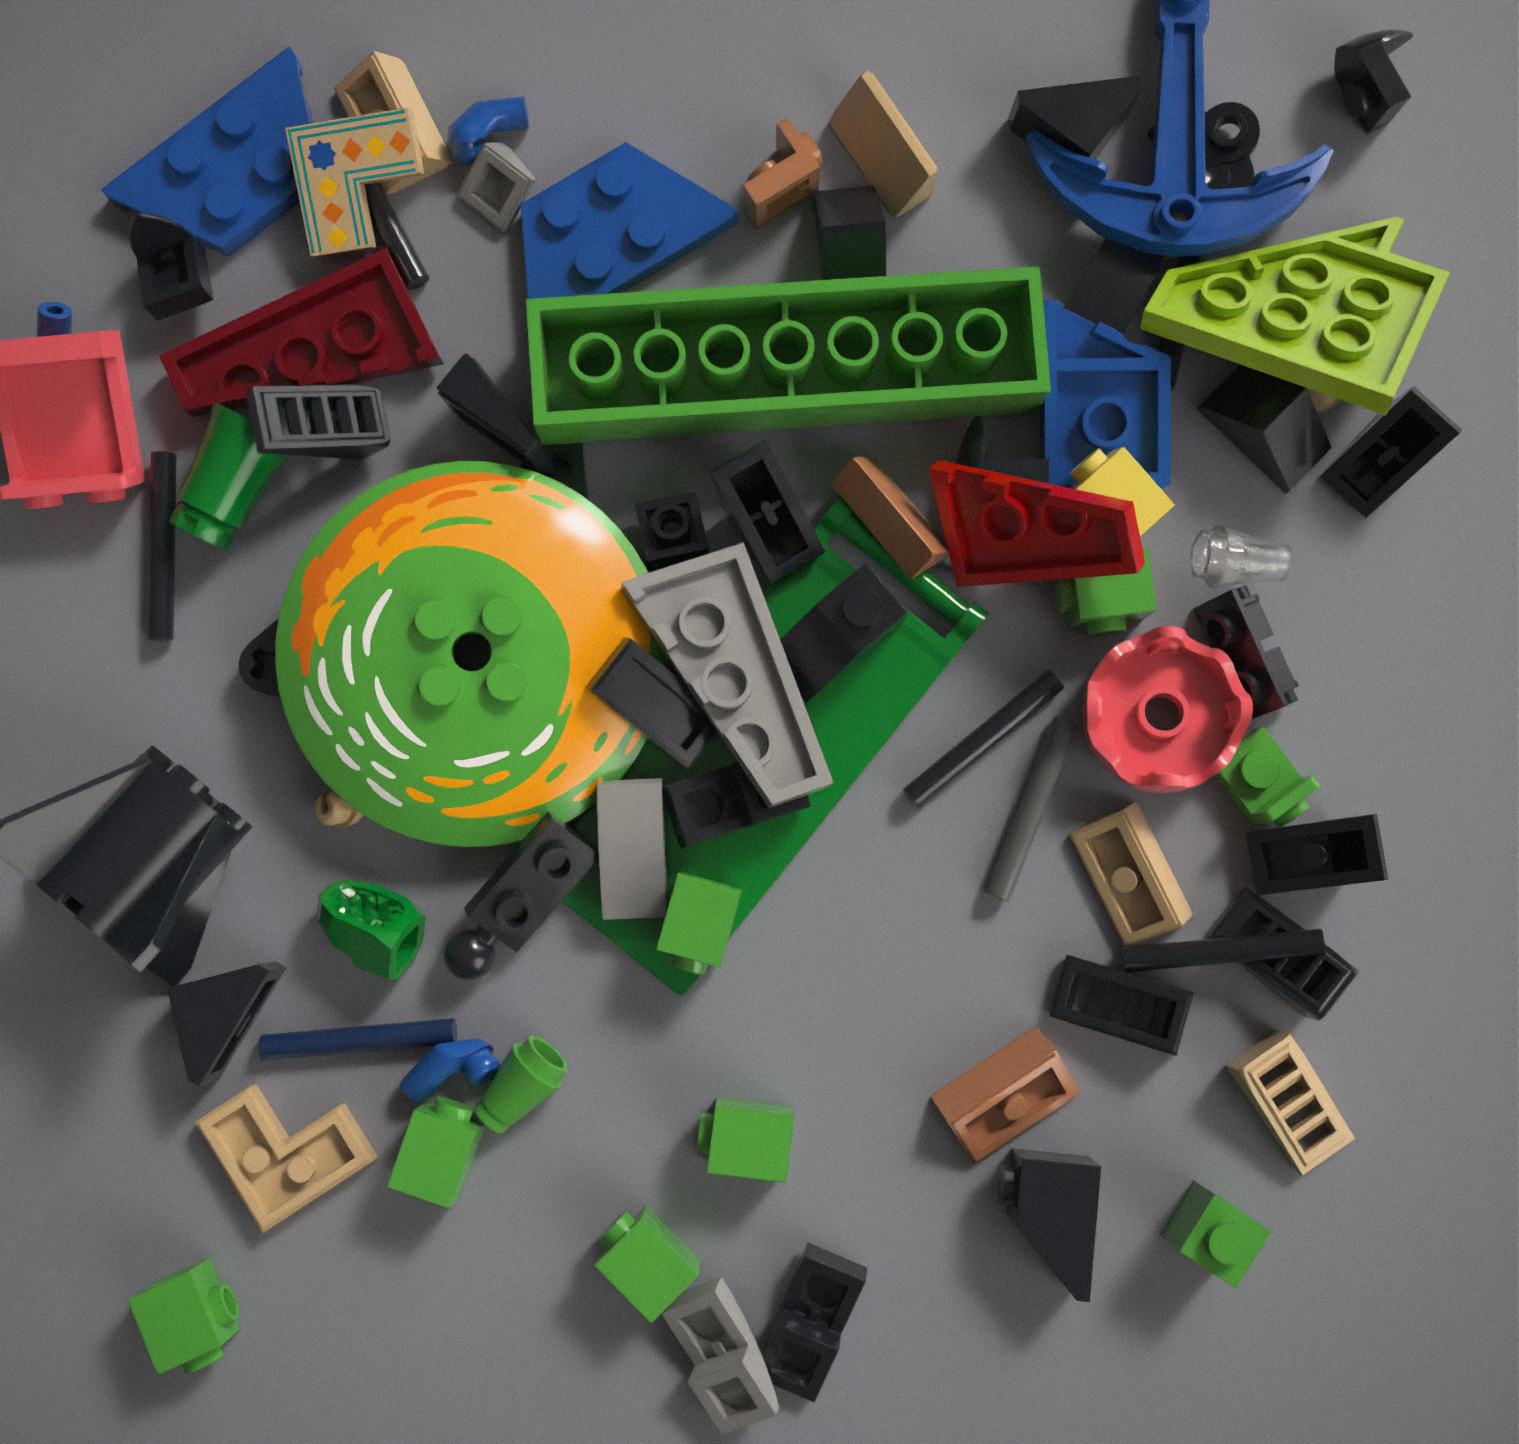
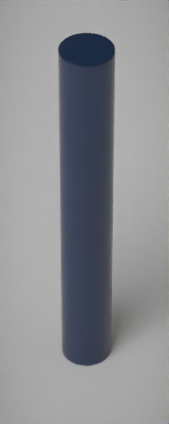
M455 1018L263 1034L259 1038V1055L261 1060L264 1061L435 1046L439 1043L457 1041V1025Z

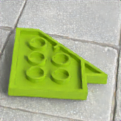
M1392 217L1167 270L1144 310L1140 329L1386 416L1451 272L1391 253L1405 219L1399 217Z

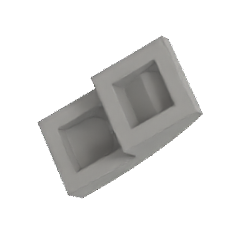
M662 778L600 781L597 783V815L603 920L666 917L668 891Z
M720 1276L683 1291L661 1314L695 1365L688 1384L721 1435L775 1416L778 1412L779 1404L766 1364L751 1329L723 1278Z

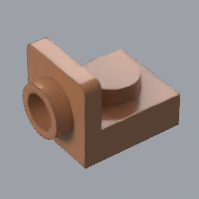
M788 118L776 124V150L783 161L779 162L774 159L763 163L750 174L747 182L743 184L744 211L756 230L811 198L814 191H819L820 166L823 165L822 155L813 138L806 131L799 134Z

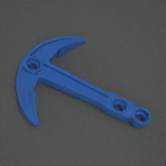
M1156 0L1155 34L1160 40L1150 186L1105 179L1108 166L1105 163L1072 152L1048 139L1038 130H1034L1026 135L1025 142L1032 162L1045 186L1059 204L1098 235L1144 253L1172 257L1203 256L1252 242L1292 216L1308 199L1325 173L1334 152L1333 149L1324 144L1313 153L1293 163L1259 172L1254 177L1250 187L1213 190L1207 186L1203 36L1209 23L1210 0ZM1169 212L1182 213L1189 220L1178 222L1170 216Z

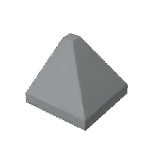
M503 142L484 143L456 196L504 233L508 232L521 208V203L525 201L536 178Z

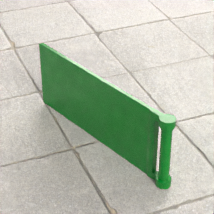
M842 497L833 504L815 528V532L826 552L772 583L763 593L779 638L781 639L810 609L857 570L827 546L838 533L945 616L955 626L944 639L907 610L908 614L900 626L808 703H805L803 700L833 780V784L830 787L808 794L811 807L680 849L664 800L668 906L679 872L741 888L743 890L730 937L990 613L976 601L972 605L968 604L928 571H924L915 578L910 579L860 518L854 514V511ZM717 731L688 768L679 765L647 739L635 761L620 780L662 778L663 786L727 767L738 761ZM596 802L573 830L594 845L599 852ZM599 858L562 900L676 994L681 996L686 994L701 975L668 965L670 954L656 950L665 917L603 920Z

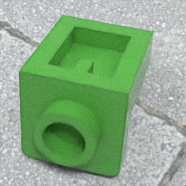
M1264 726L1255 728L1244 736L1230 763L1214 775L1251 826L1269 824L1273 821L1277 827L1288 824L1310 807L1305 798L1320 787L1313 775L1300 776Z

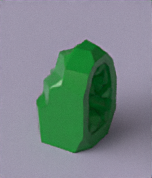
M354 880L333 882L319 894L317 905L318 924L324 929L332 946L348 954L355 967L389 980H398L414 963L423 942L426 916L407 897L377 884Z

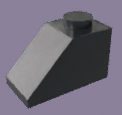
M867 563L863 564L820 600L780 639L800 695L805 703H808L900 626L908 614V611Z
M1012 1148L1011 1164L1001 1165L999 1171V1205L1007 1206L1006 1214L1076 1301L1090 1302L1101 1166L1089 1156Z

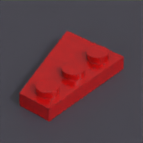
M938 460L929 468L957 587L1137 574L1145 565L1133 501Z

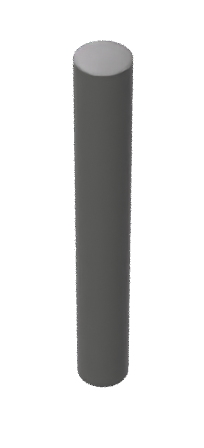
M1059 717L1053 718L985 891L986 894L1006 902L1010 901L1078 727L1076 724Z

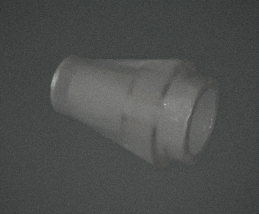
M1216 525L1212 530H1201L1198 532L1193 541L1190 554L1192 576L1196 580L1205 581L1210 588L1262 581L1282 582L1287 578L1292 564L1291 549L1287 544L1272 543L1222 525Z

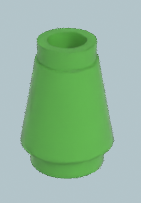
M530 1035L524 1043H514L483 1094L482 1100L475 1106L477 1116L491 1130L497 1133H504L510 1125L515 1124L562 1088V1077L568 1071L567 1062L551 1044L538 1036Z

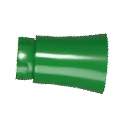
M213 401L204 436L191 468L176 496L182 501H179L173 510L169 522L197 538L227 550L234 537L236 528H243L256 501L275 471L288 455L257 453L251 420Z

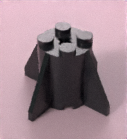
M151 745L133 763L0 819V858L36 884L55 902L58 903L60 901L68 910L76 915L75 918L101 937L140 973L146 967L173 987L192 968L231 851L252 829V826L225 803H220L208 793L210 789L182 765H176L165 754Z

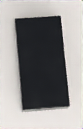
M624 637L585 687L648 740L685 768L690 766L717 731L686 684L631 638Z

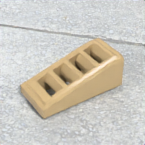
M1275 1030L1225 1065L1299 1174H1306L1355 1139L1311 1064L1290 1033ZM1283 1062L1288 1071L1264 1087L1259 1078ZM1297 1082L1302 1091L1279 1107H1276L1272 1099ZM1311 1102L1316 1111L1292 1128H1289L1285 1119ZM1325 1122L1331 1133L1303 1151L1298 1140Z

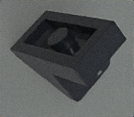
M1377 814L1245 832L1256 896L1389 879Z

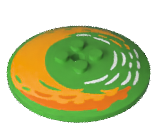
M456 461L412 469L386 479L361 493L323 526L305 550L286 588L278 618L275 640V666L279 694L293 735L309 763L339 797L367 818L410 838L457 847H488L523 840L548 811L562 822L567 823L597 802L598 782L620 780L635 761L647 740L644 735L585 687L624 637L631 638L666 667L665 653L621 589L622 581L647 574L648 571L629 540L602 510L566 485L535 471L487 461ZM467 634H479L485 637L491 645V658L485 667L477 671H466L460 668L454 660V646L461 637Z

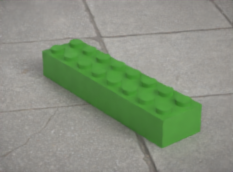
M1040 266L526 299L533 422L542 445L1037 413L1051 393Z

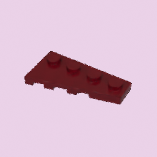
M387 248L159 355L184 410L192 417L210 414L213 401L228 409L248 406L245 391L252 386L348 385L444 364Z

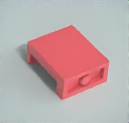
M120 330L0 340V433L9 474V484L0 486V500L22 498L24 509H38L63 505V494L85 492L87 503H102L126 499L125 488L146 482Z

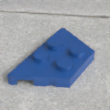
M287 47L100 190L114 206L126 210L128 208L135 212L168 218L184 226L202 245L228 257L300 202L285 128L311 124L313 120L311 110L306 103L302 84V67L296 54L290 47Z
M625 142L521 203L528 299L623 293L739 224V214L732 205Z
M1044 299L1043 307L1051 393L1040 408V459H1049V484L1070 488L1076 481L1069 473L1093 451L1100 448L1107 455L1110 451L1125 447L1161 489L1169 486L1171 481V357L1146 344L1138 345L1125 339L1121 332L1101 322L1095 324L1063 308L1064 304L1055 299Z

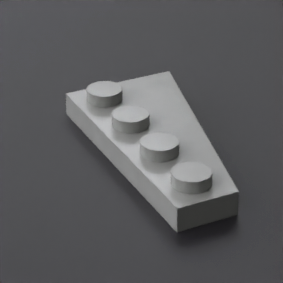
M744 542L622 581L621 589L769 808L823 790L833 784Z

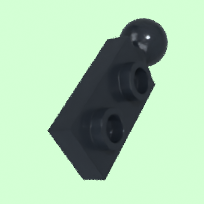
M548 811L464 907L467 917L475 922L477 927L475 929L460 930L448 939L444 947L443 958L450 973L463 980H475L487 974L495 961L494 945L498 940L517 953L598 860L599 852L597 848Z

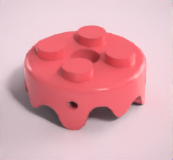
M1157 627L1116 645L1099 663L1084 692L1081 710L1083 732L1091 752L1099 763L1119 781L1138 790L1160 794L1182 792L1203 784L1230 763L1250 725L1253 703L1251 696L1245 692L1231 659L1225 652L1191 639L1187 636L1185 630L1180 627ZM1155 698H1164L1171 701L1179 712L1177 727L1168 731H1161L1152 727L1145 717L1147 702Z

